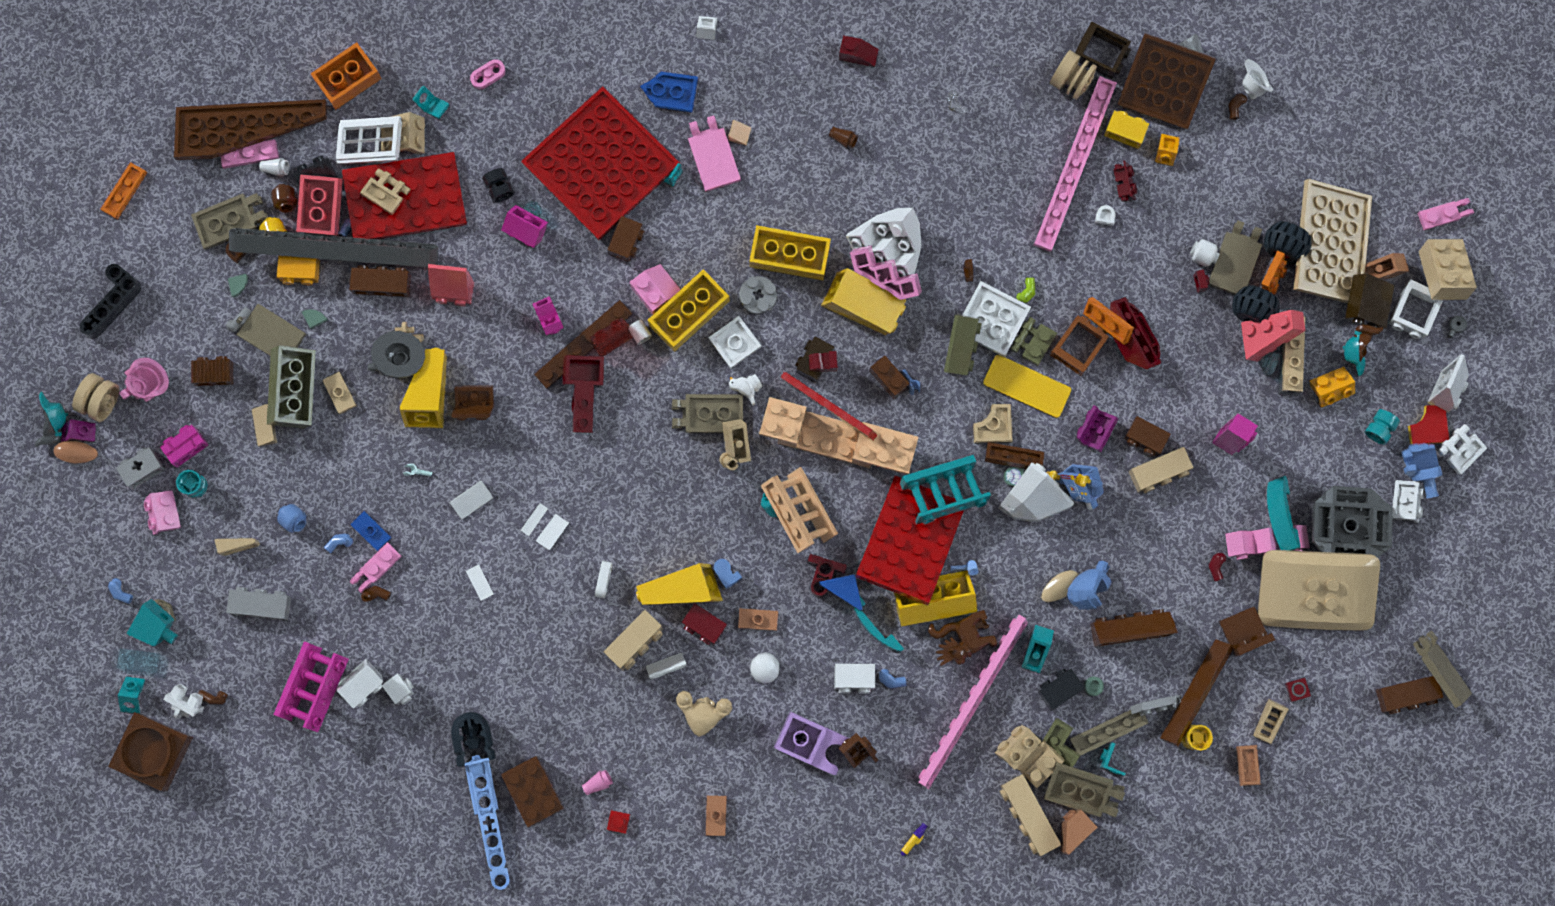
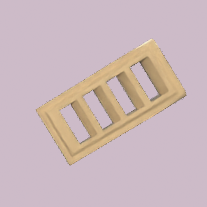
M253 538L215 539L217 552L222 556L260 545L259 541Z
M1268 699L1253 736L1272 744L1289 709L1282 704ZM1272 707L1279 710L1280 713L1277 714L1271 711ZM1268 715L1277 718L1276 722L1267 718ZM1267 722L1273 725V729L1265 726L1264 723ZM1261 729L1270 732V736L1261 733Z

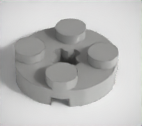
M752 276L740 288V302L744 309L751 314L759 315L766 313L776 303V287L765 277ZM761 291L763 298L755 300L753 293Z

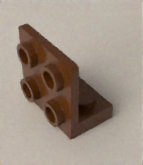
M1255 607L1219 621L1228 643L1234 647L1232 652L1235 657L1275 640L1272 633L1267 634Z

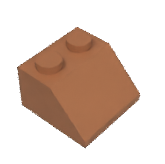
M1081 809L1070 810L1063 816L1065 819L1061 823V852L1063 854L1069 855L1097 828Z

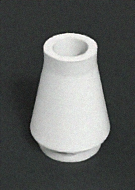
M283 158L261 161L259 168L261 172L283 177L289 173V162Z

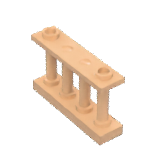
M802 467L787 476L788 480L781 482L777 475L761 485L797 553L813 545V539L821 537L823 543L838 534ZM793 486L797 497L790 499L785 489ZM802 503L807 513L799 515L795 505ZM811 520L816 530L808 532L804 522Z

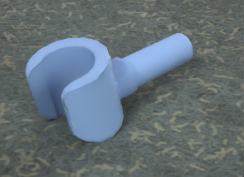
M973 560L968 561L966 565L951 566V570H968V574L972 576L979 573L977 564Z

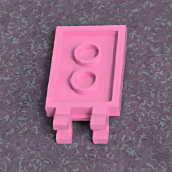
M715 116L707 117L710 129L701 132L696 121L689 123L693 137L688 138V142L705 192L741 181L724 127L718 129Z

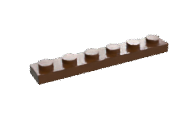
M619 300L534 374L535 377L546 389L550 388L563 376V360L565 355L586 356L633 314Z

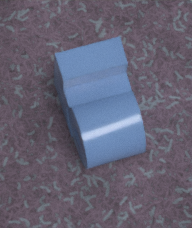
M719 559L715 562V574L725 589L742 580L738 571L734 574L732 573L731 565L727 560Z

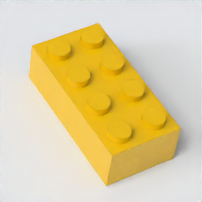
M756 225L749 267L824 281L831 239Z
M703 269L648 319V325L675 352L728 304L730 297Z

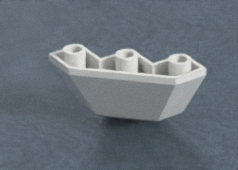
M897 208L876 215L846 235L852 250L872 245L876 263L895 259L899 277L915 274L922 245L920 222L913 208Z
M1031 463L998 508L1015 520L1039 522L1070 509L1074 502L1059 487L1058 482L1045 472L1046 469L1038 463Z

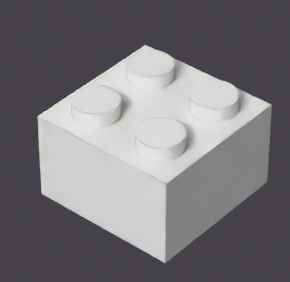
M365 659L339 682L337 692L354 709L356 706H362L368 700L366 697L373 692L375 694L383 687V677Z
M835 664L834 690H838L839 694H850L851 690H858V694H870L871 690H874L875 664Z

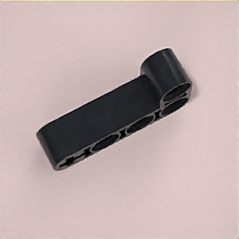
M110 264L105 271L107 278L115 286L80 323V331L89 338L99 337L141 291L140 283L118 264ZM116 271H120L119 276L113 278V274ZM134 283L133 288L127 290L128 284ZM121 297L120 301L114 304L115 298ZM107 311V315L101 318L102 312Z

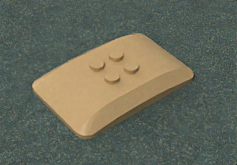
M1269 550L1264 554L1262 560L1258 615L1263 625L1322 630H1368L1374 625L1380 561L1371 554Z

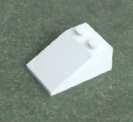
M1459 355L1441 371L1427 402L1428 404L1436 405L1446 410L1447 413L1458 408L1461 402L1459 398L1461 392L1463 393L1468 386L1466 381L1469 373L1464 355Z

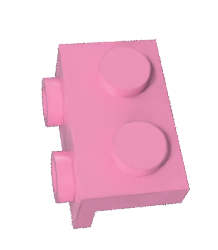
M173 490L150 493L145 498L144 508L146 512L148 511L149 515L148 527L152 530L153 535L181 528Z

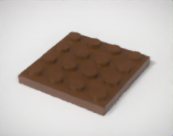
M1144 33L1117 104L1188 129L1216 58Z

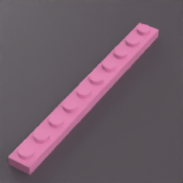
M1101 76L1098 78L1034 242L1036 247L1049 252L1053 249L1117 82Z
M1018 615L1017 619L1014 618L1011 621L1008 634L1001 638L999 649L997 652L994 651L989 659L990 664L987 669L984 668L980 673V680L977 685L971 688L969 692L970 697L967 702L964 701L962 703L957 719L954 718L950 723V731L947 736L944 735L939 742L940 747L937 752H933L929 759L930 764L927 769L924 768L920 773L919 783L928 790L1026 628L1028 621L1023 616Z

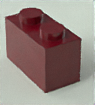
M695 603L682 621L685 631L691 635L694 632L700 635L699 640L708 646L710 643L715 645L727 627L726 623Z

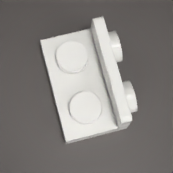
M1395 481L1393 519L1410 520L1418 523L1419 518H1422L1423 507L1420 504L1421 499H1424L1425 489L1422 488L1420 482Z

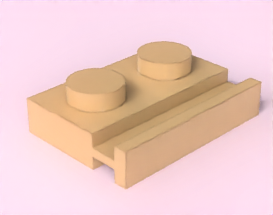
M1043 740L1017 769L1038 788L1053 773L1056 762L1062 764L1065 759Z

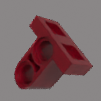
M810 554L807 563L817 566L811 584V593L815 597L825 596L828 592L827 589L822 593H818L814 590V586L821 581L832 579L834 572L844 574L847 565ZM828 565L831 571L829 574H822L820 567Z

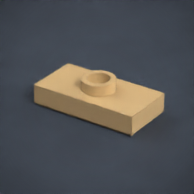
M340 372L322 380L339 414L357 406Z

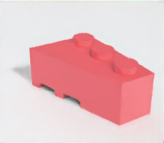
M1288 310L1272 314L1268 320L1264 319L1261 323L1253 322L1252 320L1241 322L1246 360L1258 362L1266 354L1277 350L1276 348L1283 343H1287L1305 331L1303 312Z

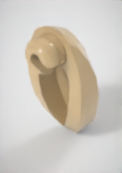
M1069 570L1053 577L1042 592V600L1053 602L1066 597L1070 584L1079 574Z

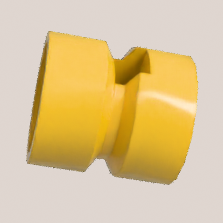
M1191 724L1181 743L1187 749L1202 751L1210 747L1213 735L1208 727Z

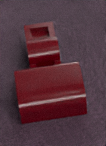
M564 356L563 385H574L572 433H593L594 386H603L604 357Z

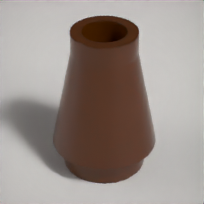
M833 126L829 133V137L847 149H853L858 140V135L855 134V131Z

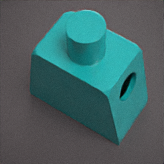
M150 599L141 606L126 633L151 646H156L163 640L173 644L178 637V634L170 630L174 618L153 599Z

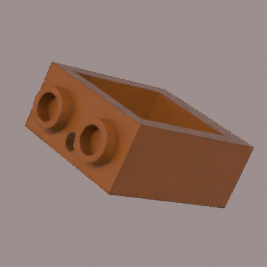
M1077 315L1052 350L1050 356L1079 376H1082L1109 336L1106 335L1107 332L1101 327L1096 328L1090 324L1091 321L1088 318ZM1077 324L1101 340L1084 364L1061 349V346Z

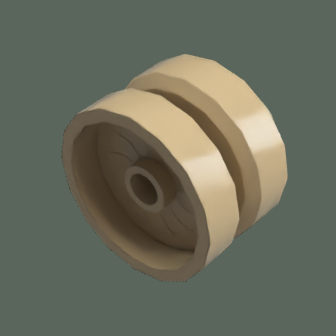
M94 373L88 374L75 392L72 403L73 410L82 415L88 414L89 418L97 422L104 421L110 415L117 402L120 391L119 385L109 380L104 381V378Z

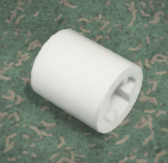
M638 320L628 327L629 332L638 345L652 337L642 320Z

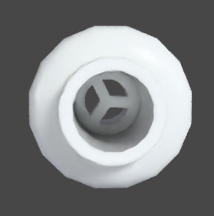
M1201 239L1199 242L1196 241L1190 252L1192 261L1204 267H1209L1211 263L1215 264L1220 255L1217 252V245Z

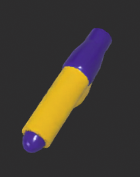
M922 823L914 831L911 838L901 849V856L908 855L914 845H918L924 837L923 834L928 827L927 825Z

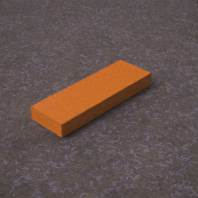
M130 162L100 210L118 220L148 172Z
M1094 297L1088 298L1083 314L1122 344H1127L1134 327Z

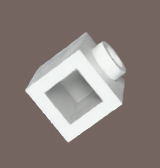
M397 673L383 684V688L396 705L402 704L403 706L412 699L411 696L414 692L411 689L414 686L408 678L404 680Z

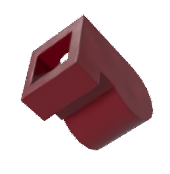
M829 351V353L810 354V371L837 372V352Z

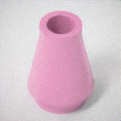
M606 770L599 771L583 784L582 788L586 795L609 788L613 781Z

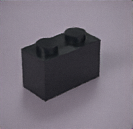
M1064 668L1055 674L1057 677L1055 680L1050 682L1048 679L1040 685L1041 689L1038 691V694L1050 711L1056 709L1085 688L1072 669L1066 671Z

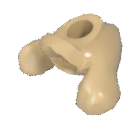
M687 691L679 692L676 697L677 705L683 711L690 729L698 737L708 733L722 718L729 715L733 709L732 702L725 698H721L715 706V702L708 697L698 699L693 704V698L690 692Z

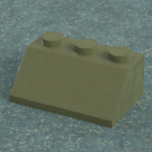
M960 314L955 315L944 372L968 375L969 371H973L974 360H971L972 352L976 353L978 342L975 341L976 334H980L982 323H979V318Z

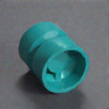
M1379 409L1373 417L1374 422L1368 425L1364 433L1376 443L1386 445L1392 436L1390 432H1394L1397 429L1400 420L1391 412Z
M193 470L182 471L176 479L178 490L190 498H199L207 491V480Z

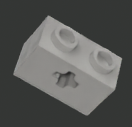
M150 447L140 449L136 456L131 459H124L116 467L126 486L132 490L166 470L156 452Z

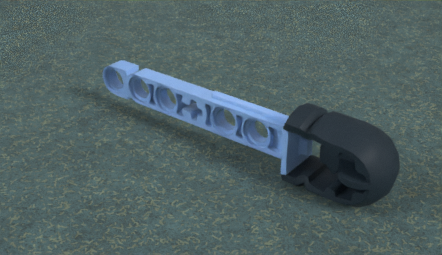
M467 712L459 715L451 727L454 753L458 755L456 763L457 767L465 766L474 815L478 814L487 863L492 870L489 871L491 883L494 888L503 890L509 884V875L507 868H504L506 860L496 810L499 808L489 763L490 760L496 758L495 750L491 748L493 746L491 730L488 721L483 715L476 712ZM478 724H480L482 731L479 735L484 737V751L487 752L488 758L482 759L480 755L471 756L472 760L465 763V752L462 751L461 746L463 736L459 735V728L462 729V734H466L467 737L464 744L468 745L469 749L478 748V743L481 741V738H477L476 732L479 731ZM478 777L486 779L487 784L484 788L479 789L476 787L475 781ZM483 796L490 799V805L487 808H482L479 805V800ZM486 816L494 819L491 827L492 830L496 828L497 832H490L485 835L484 831H488V826L486 824L483 825ZM491 835L498 838V844L495 847L487 845V838ZM494 855H499L502 858V863L498 867L491 864V858ZM504 875L506 883L503 886H497L494 882L496 876Z

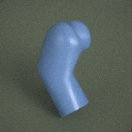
M350 218L344 221L338 232L339 235L347 237L351 230Z
M346 533L336 534L324 548L332 553L338 545L350 547L353 539Z
M112 579L108 585L112 597L130 604L133 595L122 592V582L120 579Z
M882 669L879 672V680L886 687L892 689L906 686L905 677L894 678L887 669Z

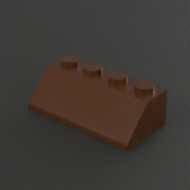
M1164 609L1153 610V614L1145 615V612L1133 613L1134 617L1127 618L1126 614L1114 616V620H1107L1106 617L1096 618L1095 622L1090 624L1094 647L1168 637L1178 632L1170 611L1164 612Z

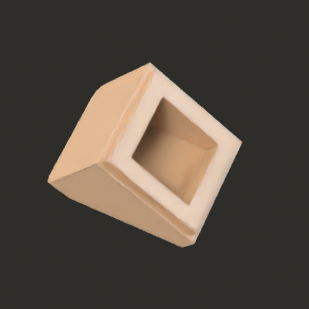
M733 120L728 136L729 141L747 146L751 127Z

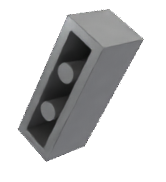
M236 587V590H229L226 613L288 621L291 597L282 591H274V594H268L267 590L255 589V592H249L248 588Z

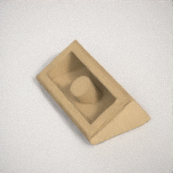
M268 404L252 409L258 447L277 443L275 426L267 425Z

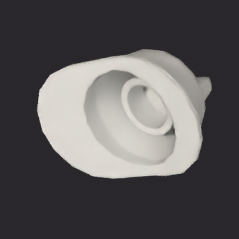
M1245 60L1247 74L1242 84L1249 97L1256 99L1267 91L1272 92L1273 88L1269 84L1262 68L1253 60Z

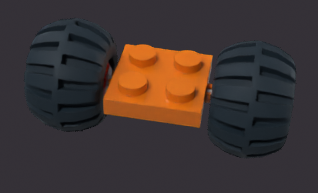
M1279 221L1270 226L1266 231L1264 248L1274 259L1261 283L1262 288L1248 285L1240 289L1234 296L1232 310L1239 320L1243 322L1252 320L1253 322L1261 323L1264 319L1268 320L1270 315L1280 312V302L1275 295L1279 289L1278 282L1280 278H1284L1288 268H1286V264H1296L1297 259L1301 255L1306 257L1311 250V236L1305 229L1290 222Z

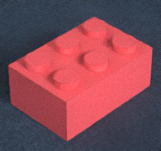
M300 174L296 232L339 235L343 179Z

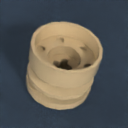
M1069 50L1049 84L1059 90L1065 84L1069 85L1066 94L1070 95L1073 89H1075L1073 98L1077 100L1086 92L1091 84L1097 66L1092 64L1089 70H1086L1089 61L1086 60L1079 66L1078 63L1081 56Z

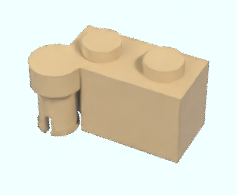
M741 419L722 422L726 452L720 456L719 461L723 467L729 470H735L738 467L737 462L751 461L747 425Z

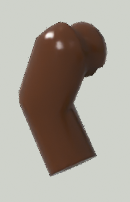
M1242 93L1236 94L1229 102L1230 120L1239 119L1238 108L1247 102L1246 95Z
M374 585L362 592L361 599L364 602H369L380 597L388 601L391 592Z
M204 690L198 692L199 695L203 696L202 701L207 704L223 705L228 697V694L223 691H219L217 696Z

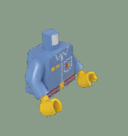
M1072 464L1061 473L1056 471L1046 472L1052 479H1056V482L1066 486L1074 501L1085 502L1088 510L1098 506L1096 499L1104 493L1097 467Z

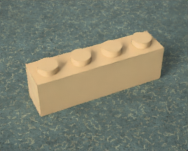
M1021 774L1000 786L1002 788L1000 794L1004 801H1009L1011 805L1009 810L1013 818H1018L1020 821L1019 829L1024 837L1028 836L1031 842L1028 845L1032 853L1042 856L1059 847L1061 843L1024 775Z

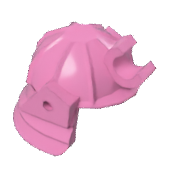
M150 358L136 359L130 368L124 372L127 375L125 380L126 389L119 392L124 400L132 395L136 399H144L148 402L167 390L169 385L168 375L164 368L155 360Z

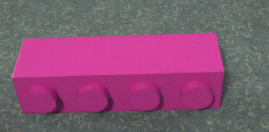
M1237 413L1220 429L1212 443L1230 455H1233L1235 452L1239 453L1241 449H1244L1245 446H1248L1257 435L1255 430L1258 425Z

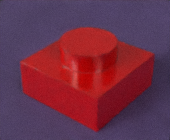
M611 810L607 830L626 834L630 814Z

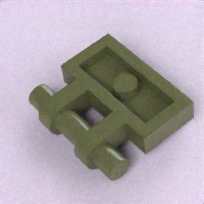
M1029 317L1027 322L1023 323L1018 337H1015L1011 351L1017 353L1020 348L1024 349L1022 357L1038 366L1057 332L1043 324H1040L1038 329L1033 328L1036 320ZM1028 333L1033 335L1029 344L1024 341Z

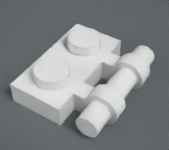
M1465 424L1460 429L1457 428L1453 432L1454 435L1449 440H1445L1442 443V447L1438 450L1441 456H1444L1447 452L1450 453L1451 456L1446 461L1457 474L1461 475L1487 449L1476 434H1471L1469 437L1466 435L1470 428ZM1460 440L1462 444L1456 449L1454 445Z

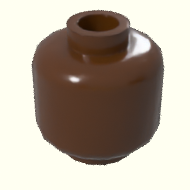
M279 184L271 192L274 208L282 213L291 212L298 204L295 189L290 185Z

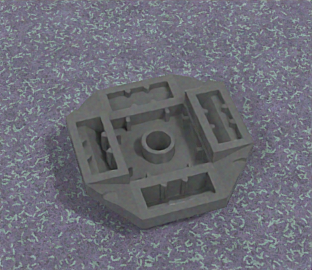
M1332 486L1313 503L1312 542L1320 552L1371 554L1379 558L1392 547L1393 508L1371 488ZM1346 522H1350L1353 525L1352 531L1346 528Z

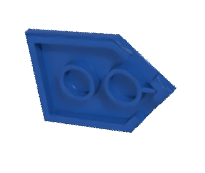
M661 71L653 79L641 85L640 88L656 108L693 113L698 77Z

